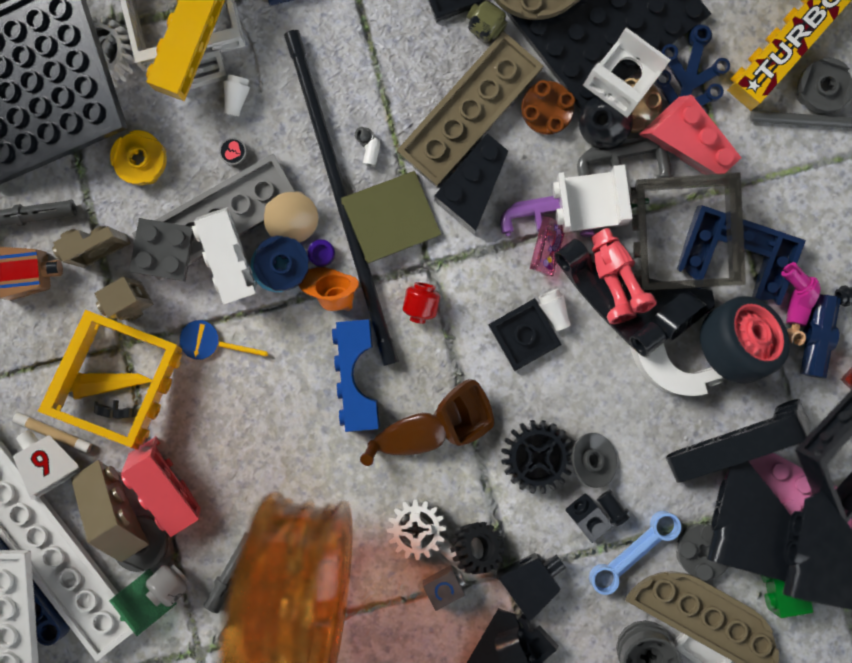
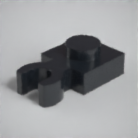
M522 613L518 619L523 624L521 629L536 663H543L557 651L559 645L540 625L533 629L531 622Z

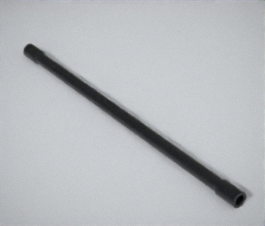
M290 30L284 34L290 57L294 62L374 327L381 359L384 366L397 363L399 359L393 339L388 331L369 264L365 261V256L345 208L341 204V198L348 195L307 63L299 30Z

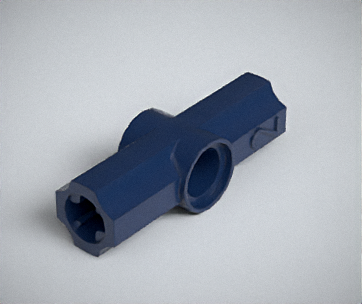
M819 295L811 311L810 322L803 329L806 341L803 344L805 349L800 374L827 379L831 351L836 348L839 341L840 333L836 324L841 298L832 295Z

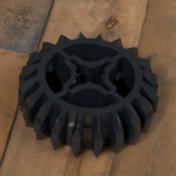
M530 420V429H527L524 423H520L519 426L522 430L520 434L514 429L510 431L516 437L514 441L505 438L504 442L511 445L510 449H501L503 454L509 455V458L501 459V463L503 465H511L504 472L506 475L515 473L510 479L513 484L521 479L519 484L521 490H524L530 484V493L534 494L536 487L539 486L540 492L545 494L547 484L554 491L557 489L554 483L555 480H558L561 484L565 483V480L561 477L562 473L571 475L572 472L565 467L566 464L572 465V459L567 458V455H572L573 449H565V447L570 445L572 441L569 438L561 440L565 435V431L562 429L556 434L554 433L557 427L556 424L551 423L548 429H546V421L541 420L539 428H537L535 420ZM536 434L551 437L547 442L544 441L538 446L532 445L526 439ZM519 445L527 453L526 460L522 463L523 466L520 469L516 463V453ZM557 445L559 460L554 468L549 461V455L554 450L553 447ZM528 447L539 453L543 451L544 454L541 456L544 457L543 461L547 466L537 460L532 462L531 459L534 457ZM535 468H543L549 473V475L541 478L526 476L529 471L532 472Z

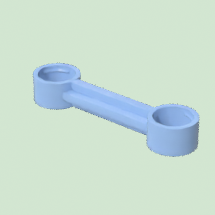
M668 511L655 513L650 520V528L608 565L598 564L592 568L589 580L593 588L602 595L614 593L619 586V577L661 540L671 541L678 537L681 532L680 520ZM666 516L671 517L674 522L673 530L667 535L658 533L657 523L659 519ZM602 570H609L613 573V582L607 588H600L595 583L596 575Z

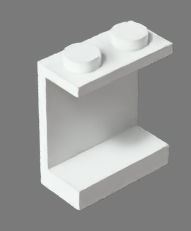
M625 165L614 166L612 171L608 173L565 178L564 172L558 173L557 182L552 184L554 199L559 198L560 209H556L557 224L562 225L563 233L628 225L632 220Z

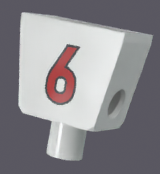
M27 430L16 437L23 450L15 454L13 458L27 493L33 501L81 471L78 464L50 435L38 441L32 430Z

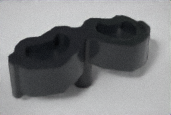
M113 400V408L98 404L95 401L94 413L108 418L136 417L137 405L133 408L118 409L119 400Z

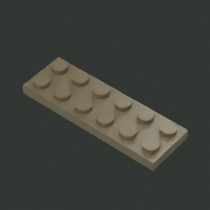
M503 31L397 149V153L437 188L543 70L544 66Z

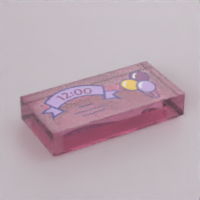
M543 217L530 269L553 277L557 265L554 254L561 249L565 233H563L562 225H558L557 220L551 217Z

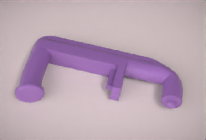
M554 196L514 203L502 213L500 218L502 234L510 236L511 232L514 231L512 219L534 215L537 232L542 231L543 226H545L544 214L555 213L556 209H560L559 198L554 199ZM594 229L582 230L580 232V236L583 237L595 235Z

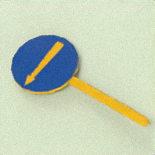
M195 320L188 323L180 334L182 351L188 357L195 360H204L211 357L218 347L261 356L268 355L267 351L220 342L217 329L211 323L204 320Z

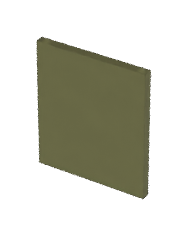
M415 171L341 198V204L345 208L367 264L441 235Z

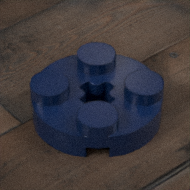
M273 236L259 245L254 258L253 268L257 278L265 286L274 291H288L296 288L304 281L309 272V258L306 250L297 240L289 237ZM277 257L289 260L286 264L287 269L282 271L281 268H274V265L277 264Z

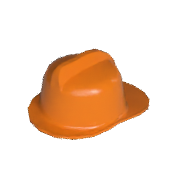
M316 267L309 269L308 274L299 287L306 294L316 297L322 308L327 311H350L353 307L354 292L359 286V281L356 277L346 275L334 269Z

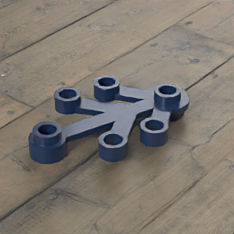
M706 25L695 26L688 35V42L692 49L686 71L677 58L678 48L675 45L667 44L661 51L665 56V50H670L673 53V57H668L671 59L668 66L681 87L679 97L691 95L692 90L716 76H724L730 69V62L726 58H719L713 63L712 67L697 75L703 48L712 39V32ZM698 32H703L706 37L700 38ZM717 64H723L725 70L720 71L717 68ZM663 70L660 75L665 76L666 83L660 82L657 78L654 85L660 88L670 105L678 98V95L670 84L672 79L670 72ZM717 83L711 84L704 94L695 99L701 107L709 102H716L723 96V87ZM711 89H715L718 92L717 97L711 95Z

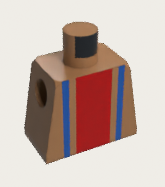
M0 247V299L15 300L47 291L51 287L50 277L62 276L63 274L62 262L59 260L48 261V254L45 251Z

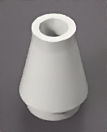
M227 75V81H224V114L240 116V111L250 90L248 79Z
M559 289L551 290L539 296L541 302L539 306L554 325L556 331L563 330L571 325L564 294H561Z

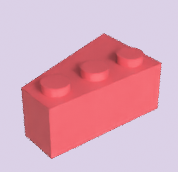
M693 95L678 97L639 133L642 137L658 144L660 148L676 155L681 161L706 176L722 177L741 159V156Z
M154 437L141 445L138 450L135 449L128 454L121 472V478L128 489H133L138 495L140 505L145 510H150L153 514L158 528L161 531H166L172 537L198 521L201 508L184 480L179 481L171 471L170 467L174 464L170 458L164 460L156 447L160 442L157 437Z

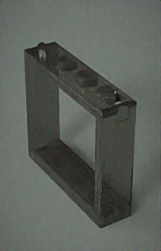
M741 172L638 179L636 181L635 187L630 188L631 204H636V214L632 215V231H637L638 242H633V257L639 260V269H634V276L643 291L746 285ZM724 186L729 278L649 282L645 191Z

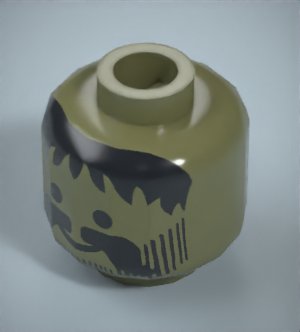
M488 0L482 2L479 6L474 4L467 14V18L470 20L468 24L469 31L486 43L496 40L508 24L505 21V12Z

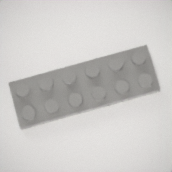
M271 154L155 221L192 227L195 225L194 221L197 217L228 207L240 237L264 223L265 206L268 202L281 193L295 192L275 155ZM195 236L189 265L203 258L202 252H204L202 242H197ZM157 277V279L160 280V281L166 279V278Z

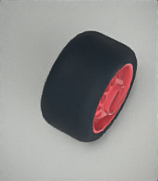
M741 296L727 301L705 317L700 329V343L706 360L720 376L734 383L748 384L775 373L784 365L789 355V336L782 319L772 307L754 297Z

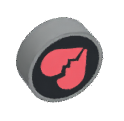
M237 138L226 139L219 149L220 157L230 166L243 164L248 156L247 147Z

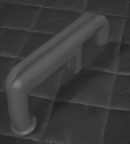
M644 137L625 140L622 144L610 149L592 147L577 162L578 175L584 176L591 175L588 163L610 159L613 169L614 166L622 165L621 158L655 152L659 167L657 179L665 181L673 179L668 151L663 150L658 144Z

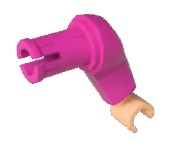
M792 262L785 266L784 271L781 272V275L795 288L789 299L786 324L792 325L791 328L787 329L789 343L794 341V344L802 346L806 341V335L800 331V327L806 326L811 311L819 298L821 286L817 278L809 277L797 263Z

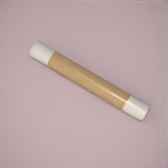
M19 412L12 419V422L45 436L50 435L54 440L82 452L89 453L92 443Z

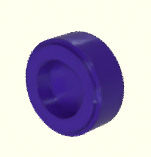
M319 239L310 244L308 258L314 265L326 267L333 262L335 249L330 242Z

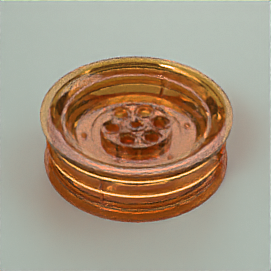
M270 492L263 498L250 522L236 564L226 608L219 663L338 662L347 608L352 560L353 525L351 507L348 501L341 500L336 506L329 503L325 507L315 506L314 502L308 500L303 504H296L292 499L284 498L279 492Z

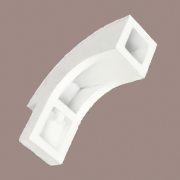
M664 343L647 357L640 355L630 347L635 364L641 374L652 385L665 392L684 396H699L708 394L705 383L707 386L723 383V377L712 367L693 373H686L677 369L669 360Z

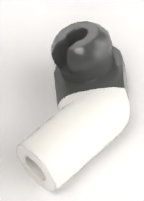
M359 127L355 131V138L366 150L363 164L375 167L380 149V141L371 129Z

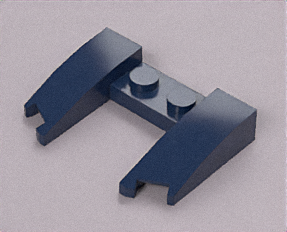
M704 205L697 206L677 270L681 272L685 269L694 279L691 285L700 289L717 242L721 241L764 256L752 297L762 301L774 299L775 305H781L790 283L781 275V272L784 271V267L792 262L798 263L806 240Z

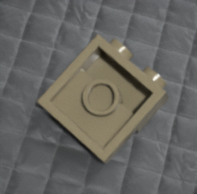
M100 226L93 229L90 234L76 229L65 231L60 235V239L53 242L52 250L59 261L85 268L126 247L131 242L127 234L109 226Z

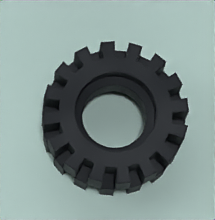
M476 522L460 527L461 530H457L454 533L457 537L451 540L455 547L450 548L451 553L456 552V556L452 557L453 561H460L457 567L460 570L465 569V573H472V575L488 573L498 567L496 563H501L503 559L499 554H504V549L499 546V544H504L503 539H497L500 535L499 531H493L494 526L491 524L487 525L486 522ZM475 537L479 538L483 545V556L480 559H477L471 550V543Z

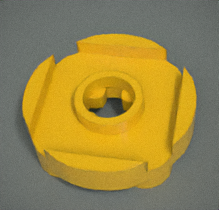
M141 130L130 131V134L125 135L123 138L120 136L114 142L110 152L111 165L114 166L116 174L127 183L137 186L151 185L157 182L166 167L167 156L165 147L152 134ZM141 151L145 159L139 165H136V161L132 159L133 155H138Z

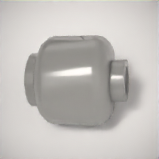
M163 565L147 579L146 587L149 592L146 596L156 606L162 603L164 606L170 607L187 591L186 582L188 579L175 565L171 567Z

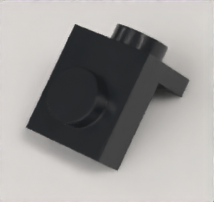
M586 493L565 509L591 543L613 527L600 508Z

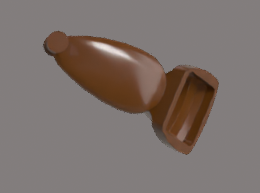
M467 379L443 398L434 414H414L391 424L381 431L374 440L368 442V447L361 455L360 462L365 466L372 465L377 451L390 455H415L438 449L445 439L457 446L469 444L490 431L495 423L487 395L476 380Z

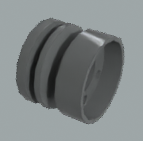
M647 620L633 622L625 627L618 636L616 650L620 663H682L681 656L671 636L658 623Z

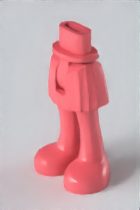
M605 228L591 237L594 244L592 252L594 253L599 279L605 280L615 303V307L607 314L609 323L620 324L636 318V313H645L651 310L656 305L655 297L651 293H645L640 287L631 269L635 265V261L620 243L619 238L613 237L610 228ZM620 275L624 280L632 297L630 302L619 280L618 276Z

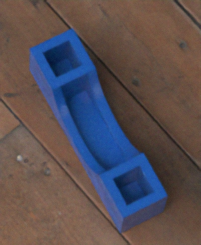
M367 319L336 322V328L332 329L333 344L338 345L339 355L334 356L335 371L340 372L341 382L337 383L338 399H343V409L339 410L340 426H345V432L379 429L377 400L365 396L358 389L354 380V367L358 358L365 351L373 347L371 321Z

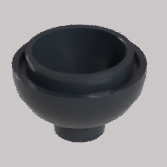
M598 96L592 98L584 105L579 116V130L582 137L587 143L599 149H610L622 144L630 135L633 127L632 112L627 118ZM601 115L608 116V122L605 125H600L598 122Z

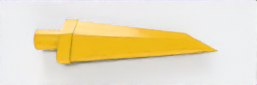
M79 372L70 392H73V399L77 400L83 397L150 383L152 379L139 373Z

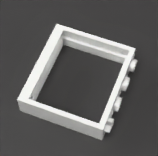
M120 0L135 63L143 71H147L149 65L155 61L157 47L146 49L135 0ZM225 0L232 28L212 33L204 54L217 50L225 52L246 46L235 0Z

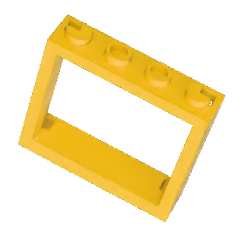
M85 310L38 412L138 450L140 445H143L145 438L149 436L150 431L148 427L151 420H155L160 412L161 404L159 402L162 395L167 394L171 387L172 379L170 377L174 368L177 369L181 364L179 361L182 357V349L177 344ZM100 325L166 350L128 436L121 435L61 411Z

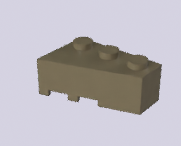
M97 460L71 477L88 544L119 562H123L149 545L114 467H108L100 460Z

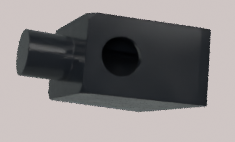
M533 553L499 570L497 575L530 622L560 592L561 588L553 577L566 569L557 554L543 564L538 555Z

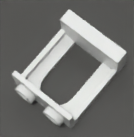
M625 28L618 41L603 60L592 69L583 86L628 118L671 59L628 28ZM621 60H632L642 70L641 78L634 87H631L611 72Z

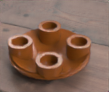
M541 80L530 87L523 97L521 105L523 118L532 130L540 134H556L564 130L571 122L574 115L575 98L563 85L553 81Z

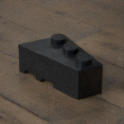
M488 133L434 195V202L473 235L476 233L508 154V150Z

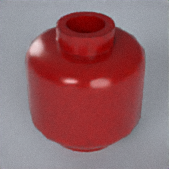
M415 282L414 286L406 289L403 311L410 316V321L425 324L426 320L436 317L440 294L435 290L436 287L434 285Z

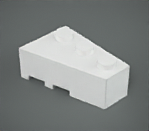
M228 207L197 217L192 230L197 242H202L204 252H202L207 267L211 268L213 283L216 291L220 294L223 305L256 294L257 282L252 276L249 261Z

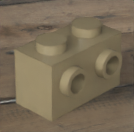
M124 276L94 293L98 300L96 302L98 310L103 316L131 322L140 318L143 315V310L154 305L141 281Z

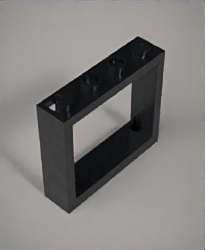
M852 389L795 449L812 493L815 494L823 491L847 523L852 518V472L836 489L827 464L852 437Z

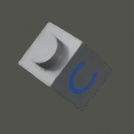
M452 565L423 580V588L435 611L465 596L463 587L467 585L460 570L455 572Z

